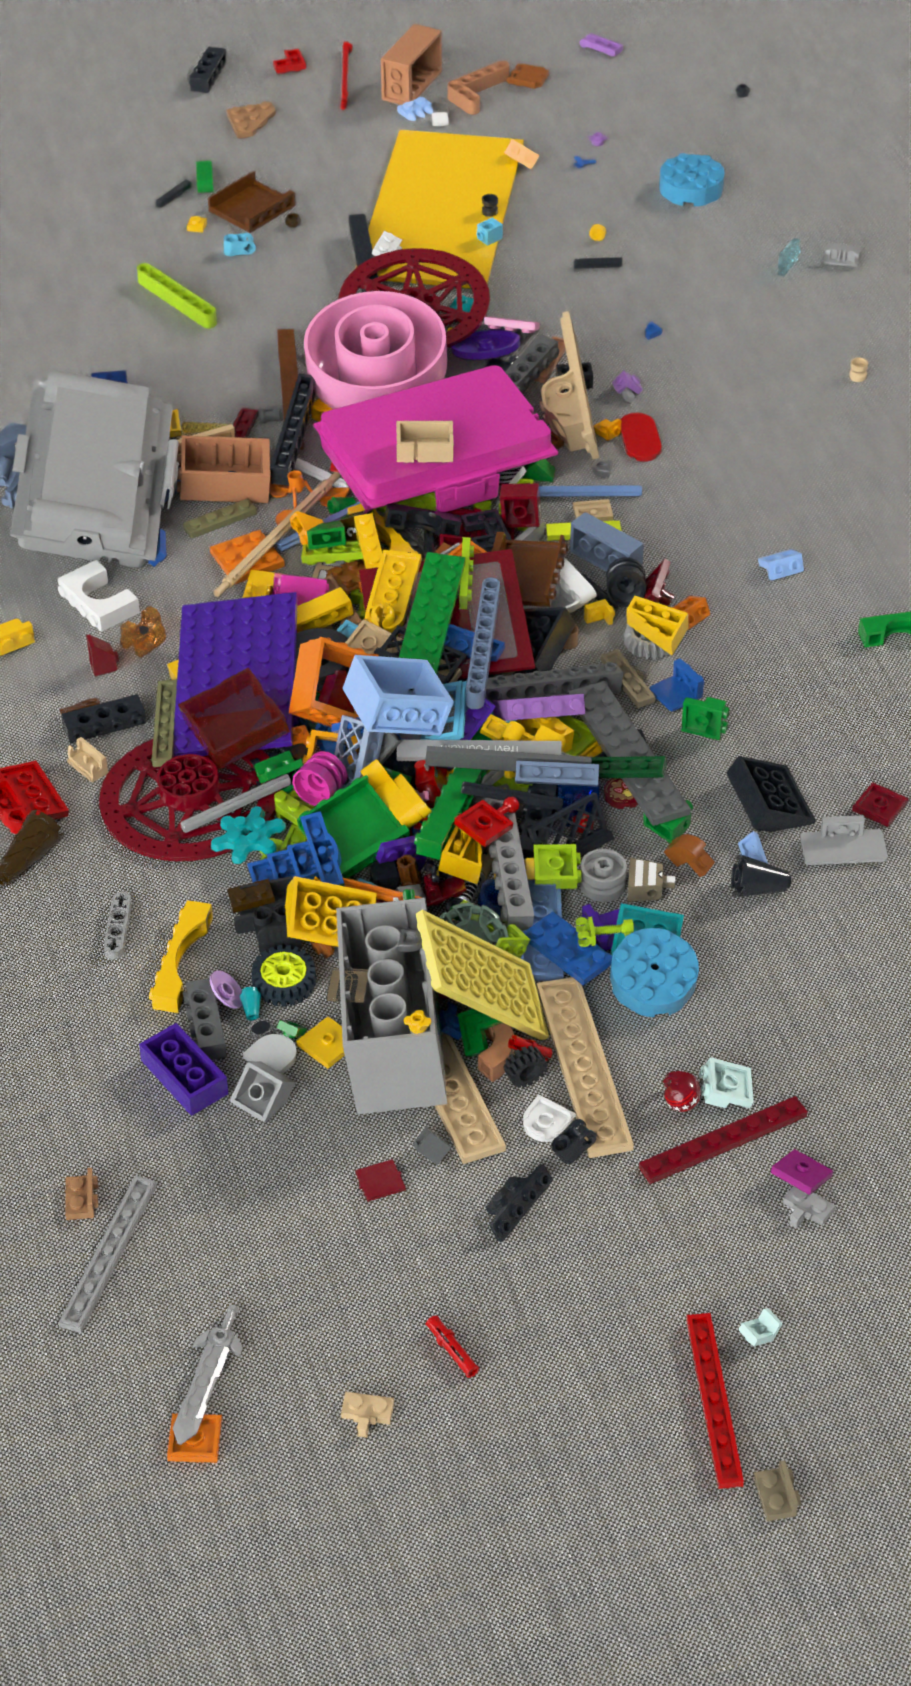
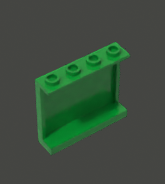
M367 775L362 778H356L352 781L351 785L345 789L337 790L331 798L320 801L315 808L310 811H304L297 819L298 828L306 837L300 817L321 811L327 832L335 840L341 853V865L339 868L342 877L347 879L377 861L376 855L381 843L410 837L409 829L405 824L401 825L369 784Z

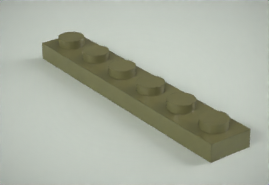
M177 679L158 681L152 751L153 767H160L166 761L174 758Z

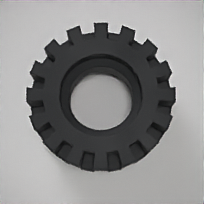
M526 1046L522 1047V1051L516 1050V1054H511L509 1056L511 1059H506V1064H504L505 1073L516 1087H526L527 1084L530 1086L534 1080L536 1082L539 1081L538 1077L545 1075L543 1072L547 1071L548 1066L539 1049L529 1046L528 1049Z

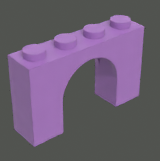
M584 694L492 700L496 706L493 714L502 720L585 714Z

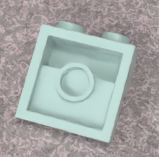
M711 1057L705 1065L701 1066L699 1071V1077L703 1079L701 1096H704L705 1103L726 1108L729 1103L750 1108L753 1105L751 1068Z

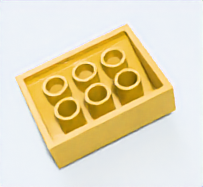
M294 876L287 886L286 893L287 937L338 947L336 908L376 904L377 893Z

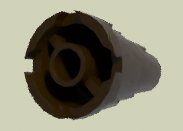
M32 810L27 815L9 849L2 857L3 860L0 863V885H10L15 879L22 876L35 861L41 859L63 839L64 833H58L61 827L47 814L41 812L39 815H35L37 810Z

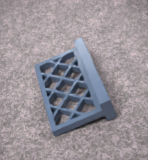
M342 715L334 753L345 766L350 780L348 784H344L341 787L343 789L351 785L352 781L356 778L363 777L360 772L375 759L379 760L384 732H368L361 720L347 715ZM348 721L351 723V726L353 728V730L349 733L347 730ZM364 727L363 736H362L361 733H360V729H362V728ZM353 735H356L358 740L355 745H353L351 740ZM346 742L349 750L344 753L343 745ZM360 747L359 756H358L357 753H356V749H358V748ZM351 754L354 762L349 765L347 757ZM356 767L355 776H354L353 773H352V769Z
M516 761L515 784H558V786L596 788L598 786L599 764Z

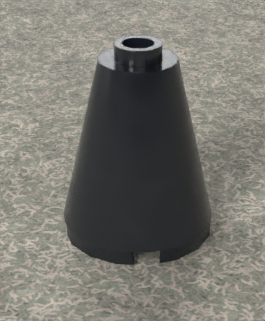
M739 854L736 857L739 861L738 864H733L731 873V888H735V892H732L733 896L742 897L780 893L790 888L791 876H789L787 871L746 855Z

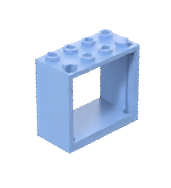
M355 655L343 686L344 692L368 732L441 736L454 703L428 660Z

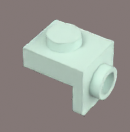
M765 1308L758 1319L743 1322L738 1330L749 1343L757 1346L772 1342L781 1328L782 1322L769 1308Z

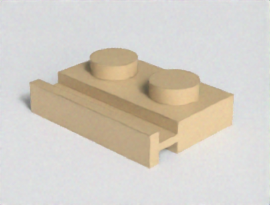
M609 499L573 502L575 519L586 512L601 521H613V512Z

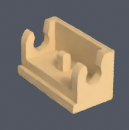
M82 737L77 739V748L75 750L69 745V759H67V762L93 783L108 774L106 757Z

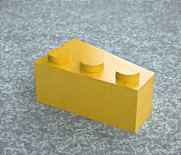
M455 826L442 852L438 871L478 885L482 868L481 844Z

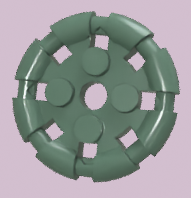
M474 903L457 904L452 906V910L442 913L439 917L454 925L452 919L458 916L461 922L454 926L490 944L497 943L499 938L508 937L505 924L502 925L497 913L484 905L480 907L473 905ZM471 914L479 915V920H470ZM490 923L493 925L495 931H493L492 933H490L489 929L486 927Z

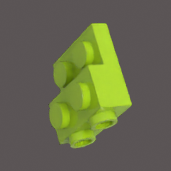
M576 844L534 845L535 884H556V889H577V883H581V870H577V865H580L581 859L580 853H576Z

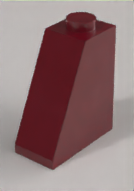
M346 670L335 671V674L326 677L318 701L354 713L355 709L343 690L348 675Z

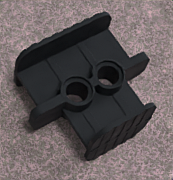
M293 877L270 880L269 883L275 902L238 912L239 916L234 918L237 934L255 931L260 955L264 950L269 953V948L271 947L277 950L278 945H282L283 949H286V945H291L292 950L295 946L299 947V949L302 946L300 939L287 937L285 903L287 886ZM259 883L241 886L240 889L259 885Z

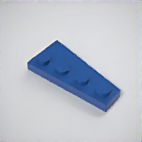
M450 624L444 645L465 653L467 658H471L475 632ZM494 639L491 661H498L505 649V642Z

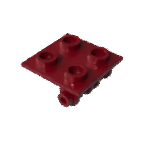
M431 874L425 875L423 879L425 884L423 891L426 895L427 907L431 905L437 906L445 899L458 897L467 890L464 880L455 876L439 883L432 881Z

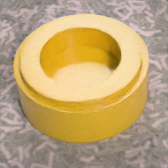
M594 224L589 231V235L595 241H602L605 238L606 229L601 224Z

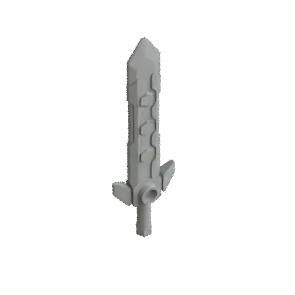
M230 1304L228 1306L221 1328L215 1327L212 1328V1331L208 1329L196 1337L194 1347L205 1348L173 1426L176 1441L180 1445L197 1434L207 1409L206 1406L230 1349L238 1357H240L243 1350L238 1336H234V1333L230 1330L239 1311L235 1305Z

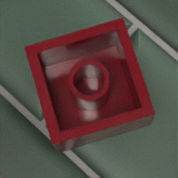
M539 483L502 484L500 506L505 527H540L542 512Z

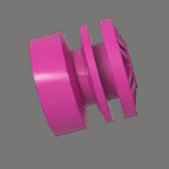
M317 752L293 776L294 790L304 802L316 806L320 801L331 798L346 783L347 771L342 761L329 752Z

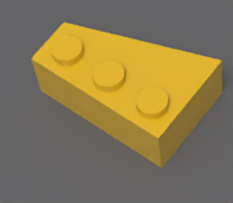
M634 596L626 609L627 624L673 656L688 630V613Z

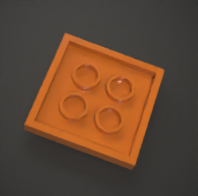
M259 529L211 546L210 553L228 575L266 537ZM272 546L235 584L248 580L251 570L271 572L285 567V561Z

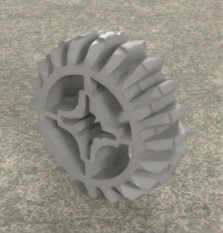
M627 625L624 632V644L628 652H632L633 656L638 655L639 659L646 657L647 660L648 658L655 660L656 657L663 658L664 655H669L665 650Z

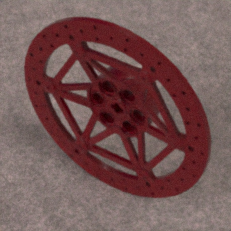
M426 248L394 250L365 261L348 275L338 295L339 300L346 296L357 294L361 288L366 290V292L381 290L416 298L431 307L440 319H445L442 321L444 327L456 321L460 322L459 325L446 332L447 348L471 336L482 325L490 306L489 288L478 269L456 255ZM407 263V265L372 280L369 279L373 274L387 267ZM419 263L443 266L456 272L458 275L452 276ZM419 271L447 281L426 289ZM407 272L403 289L400 291L381 284L383 281ZM413 273L418 287H409ZM465 284H469L474 298L470 312L462 310V286ZM447 288V289L441 294L440 297H438V296L435 294V293H437V292H439V291H441V290ZM456 288L457 309L440 305L450 292Z
M153 739L142 743L126 753L106 775L100 790L99 807L102 820L110 834L119 843L133 852L153 859L177 862L208 859L228 853L232 849H224L218 852L211 849L212 839L194 843H180L181 840L222 830L220 823H216L185 833L180 823L175 829L176 811L185 812L181 821L192 817L194 811L201 810L203 812L210 809L211 807L208 805L214 801L217 804L223 803L224 801L219 792L243 787L242 794L249 791L252 785H256V781H259L255 770L246 772L231 762L224 765V767L237 775L218 773L217 767L211 759L221 765L226 761L225 758L218 754L207 756L195 754L180 755L166 761L160 767H153L150 760L152 759ZM252 750L240 758L253 768L250 760L258 758L261 762L269 759V756L263 750ZM135 770H139L141 773L129 802L119 805L120 793L126 780ZM147 776H150L157 782L158 787L137 802ZM219 779L230 780L232 782L221 784L219 783ZM281 789L259 799L256 807H261L264 810L265 821H270L276 812L274 795L280 792ZM159 795V800L147 803L153 797ZM167 806L169 808V830L164 829L141 813ZM244 806L235 810L234 813L230 812L224 816H231L235 819L241 815ZM222 816V817H220V818H217L216 820H218V821L221 822V819H222L224 816ZM134 817L165 837L164 841L155 840L141 834L131 827L125 818Z

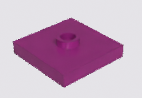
M794 1149L772 1166L771 1173L810 1195L832 1177L833 1170Z

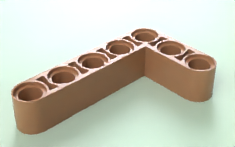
M501 60L447 83V99L468 114H478L480 112V96L477 93L506 81L509 77V62Z

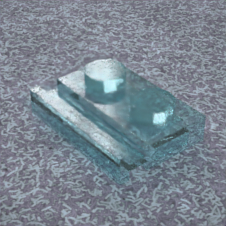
M793 238L779 254L778 269L780 271L778 275L784 277L798 261L797 257L801 251V247H799L800 239Z

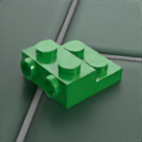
M685 697L681 731L720 740L722 734H726L728 729V722L725 719L728 718L730 708L726 707V701L707 697L704 702Z

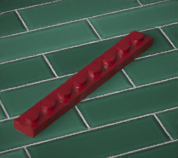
M796 1096L641 1161L639 1162V1170L649 1184H653L807 1117L808 1111Z

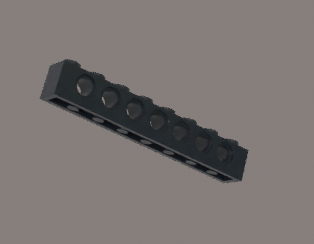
M298 374L270 466L271 484L289 486L287 475L289 472L294 471L316 397L315 380L311 375Z

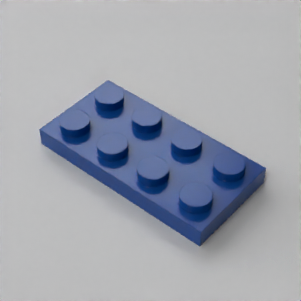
M553 911L523 932L530 939L528 944L583 986L611 966L612 956L597 944L596 946L590 944L587 947H581L578 943L580 939L578 938L576 928Z

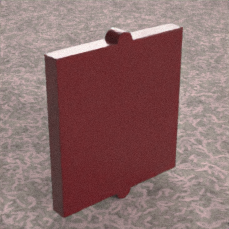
M393 1159L355 1170L359 1181V1189L363 1190L367 1202L406 1190L401 1178L402 1174L398 1171Z

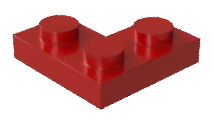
M299 48L284 50L285 59L273 60V67L276 73L284 74L290 71L306 69V63Z

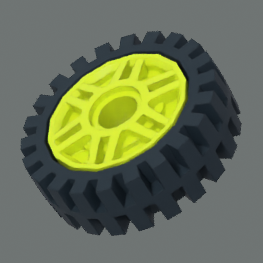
M278 945L277 950L271 947L269 948V953L264 950L261 952V956L258 955L256 957V961L252 965L253 987L258 988L261 993V1000L264 998V1001L268 1004L271 1000L272 1005L277 1006L280 1002L281 1007H285L286 1002H289L290 1006L295 1005V1000L301 1003L303 1002V997L307 999L316 986L314 960H312L310 954L307 955L305 950L300 952L299 947L296 946L293 950L291 945H286V949H283L282 945Z

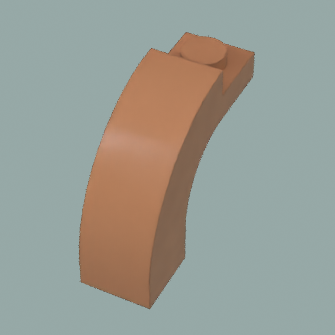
M504 1023L485 1029L486 1036L493 1044L478 1055V1070L492 1082L505 1073L506 1059H511L509 1057L511 1054L514 1055V1049L508 1047L509 1038H512L511 1036L514 1035L511 1026Z

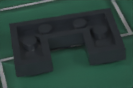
M497 508L461 515L462 524L466 532L485 529L487 535L474 537L472 542L487 552H492L497 532H505L506 539L512 540Z

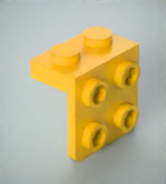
M13 619L0 624V656L35 643L33 626L30 621L22 623L19 619Z

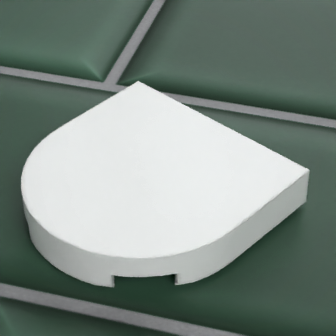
M269 1034L261 1037L243 1053V1058L247 1061L263 1062L284 1074L296 1061V1045L289 1037L281 1034Z
M538 1095L523 1115V1128L531 1138L541 1142H551L577 1119L576 1113Z

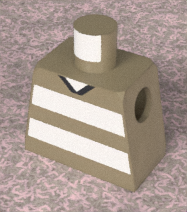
M630 858L628 902L660 900L662 898V888L675 889V876L663 875V864Z

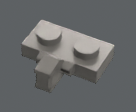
M794 1186L783 1198V1204L790 1207L791 1211H793L790 1215L789 1224L796 1228L804 1219H811L823 1226L835 1211L836 1205L815 1193L808 1195Z

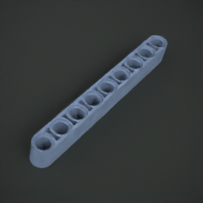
M493 577L486 578L482 582L466 686V705L471 709H479L483 707L485 702L500 600V581Z

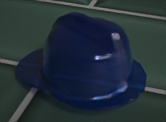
M487 879L481 886L478 904L480 907L484 905L492 909L501 918L502 906L498 905L499 890L495 888V879Z

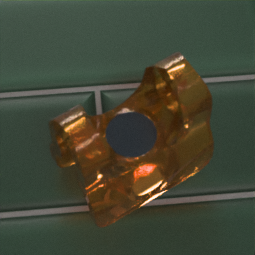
M148 606L142 611L141 620L138 625L127 620L120 626L121 647L127 649L133 645L136 655L140 658L161 645L166 639L161 615L152 606Z

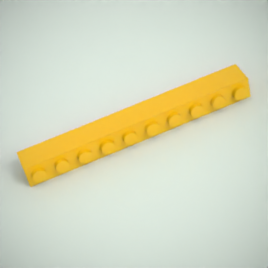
M339 587L297 606L296 633L313 628H324L353 615L351 599ZM178 660L167 664L172 680L177 679Z

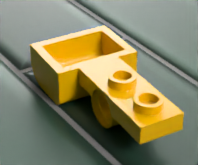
M492 714L488 716L480 730L481 734L499 741H561L562 752L567 743L561 734L543 725L539 727L533 736L525 732V728L518 722L510 721L507 723Z

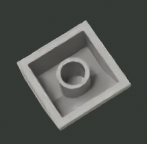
M248 1061L229 1102L259 1120L267 1122L287 1102L296 1082L263 1062Z

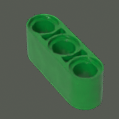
M212 160L196 161L198 193L214 192Z

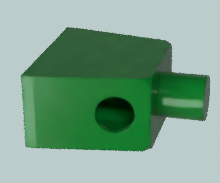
M685 800L692 811L693 804L689 800ZM691 812L690 815L652 826L644 813L643 825L668 843H671L673 839L681 836L690 827Z

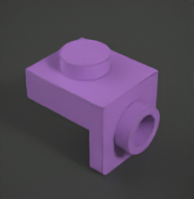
M624 370L612 382L619 394L626 387L637 394L643 390L640 385V379L634 374L631 376Z

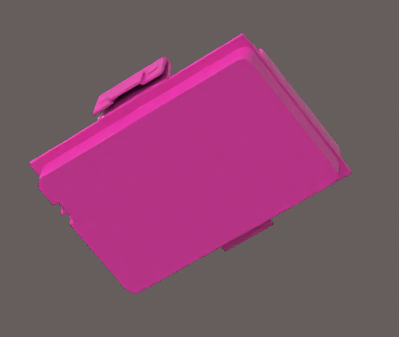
M496 365L322 413L321 421L314 423V427L320 434L324 452L365 510L375 509L435 491L437 511H452L496 498L500 474L497 473L558 455V451L551 443L550 428L543 420H539L538 413L534 414L531 404L504 370ZM397 421H453V462L423 463L417 462V460L408 463L397 462Z

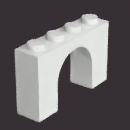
M97 560L58 578L59 594L65 597L72 607L75 606L80 614L86 617L92 626H96L101 632L140 613L138 598L128 589L106 599H92L87 596L92 591L108 584L107 569Z

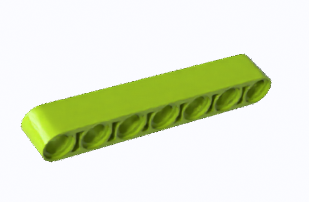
M141 263L137 265L138 283L202 327L208 329L216 327L217 317L214 306L151 264Z

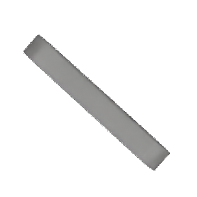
M124 891L115 893L111 901L104 940L105 956L111 960L121 958L125 949L132 902L131 895ZM121 901H123V907L119 906ZM117 915L125 916L121 920L114 919ZM114 931L122 932L118 936H114L111 934ZM113 943L116 944L115 950H113Z

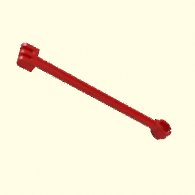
M343 41L341 110H346L348 99L349 53H352V44L348 41Z

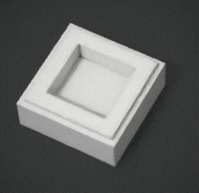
M447 112L432 113L433 126H448Z

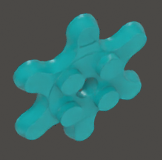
M258 806L253 807L246 818L239 816L234 819L231 816H224L221 819L220 826L227 832L222 836L212 839L211 849L216 852L232 849V862L241 864L246 861L248 854L252 851L257 850L264 854L274 853L277 850V846L270 840V837L273 834L284 831L286 824L280 818L265 821V812Z

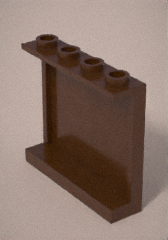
M255 171L248 173L208 197L209 212L248 233H252L296 206L294 191L289 190L282 194L258 182Z
M497 532L492 551L512 549L523 606L551 607L552 601L556 599V586L560 584V571L564 568V555L568 553V543H565L564 535H560L559 542L507 540L505 532Z

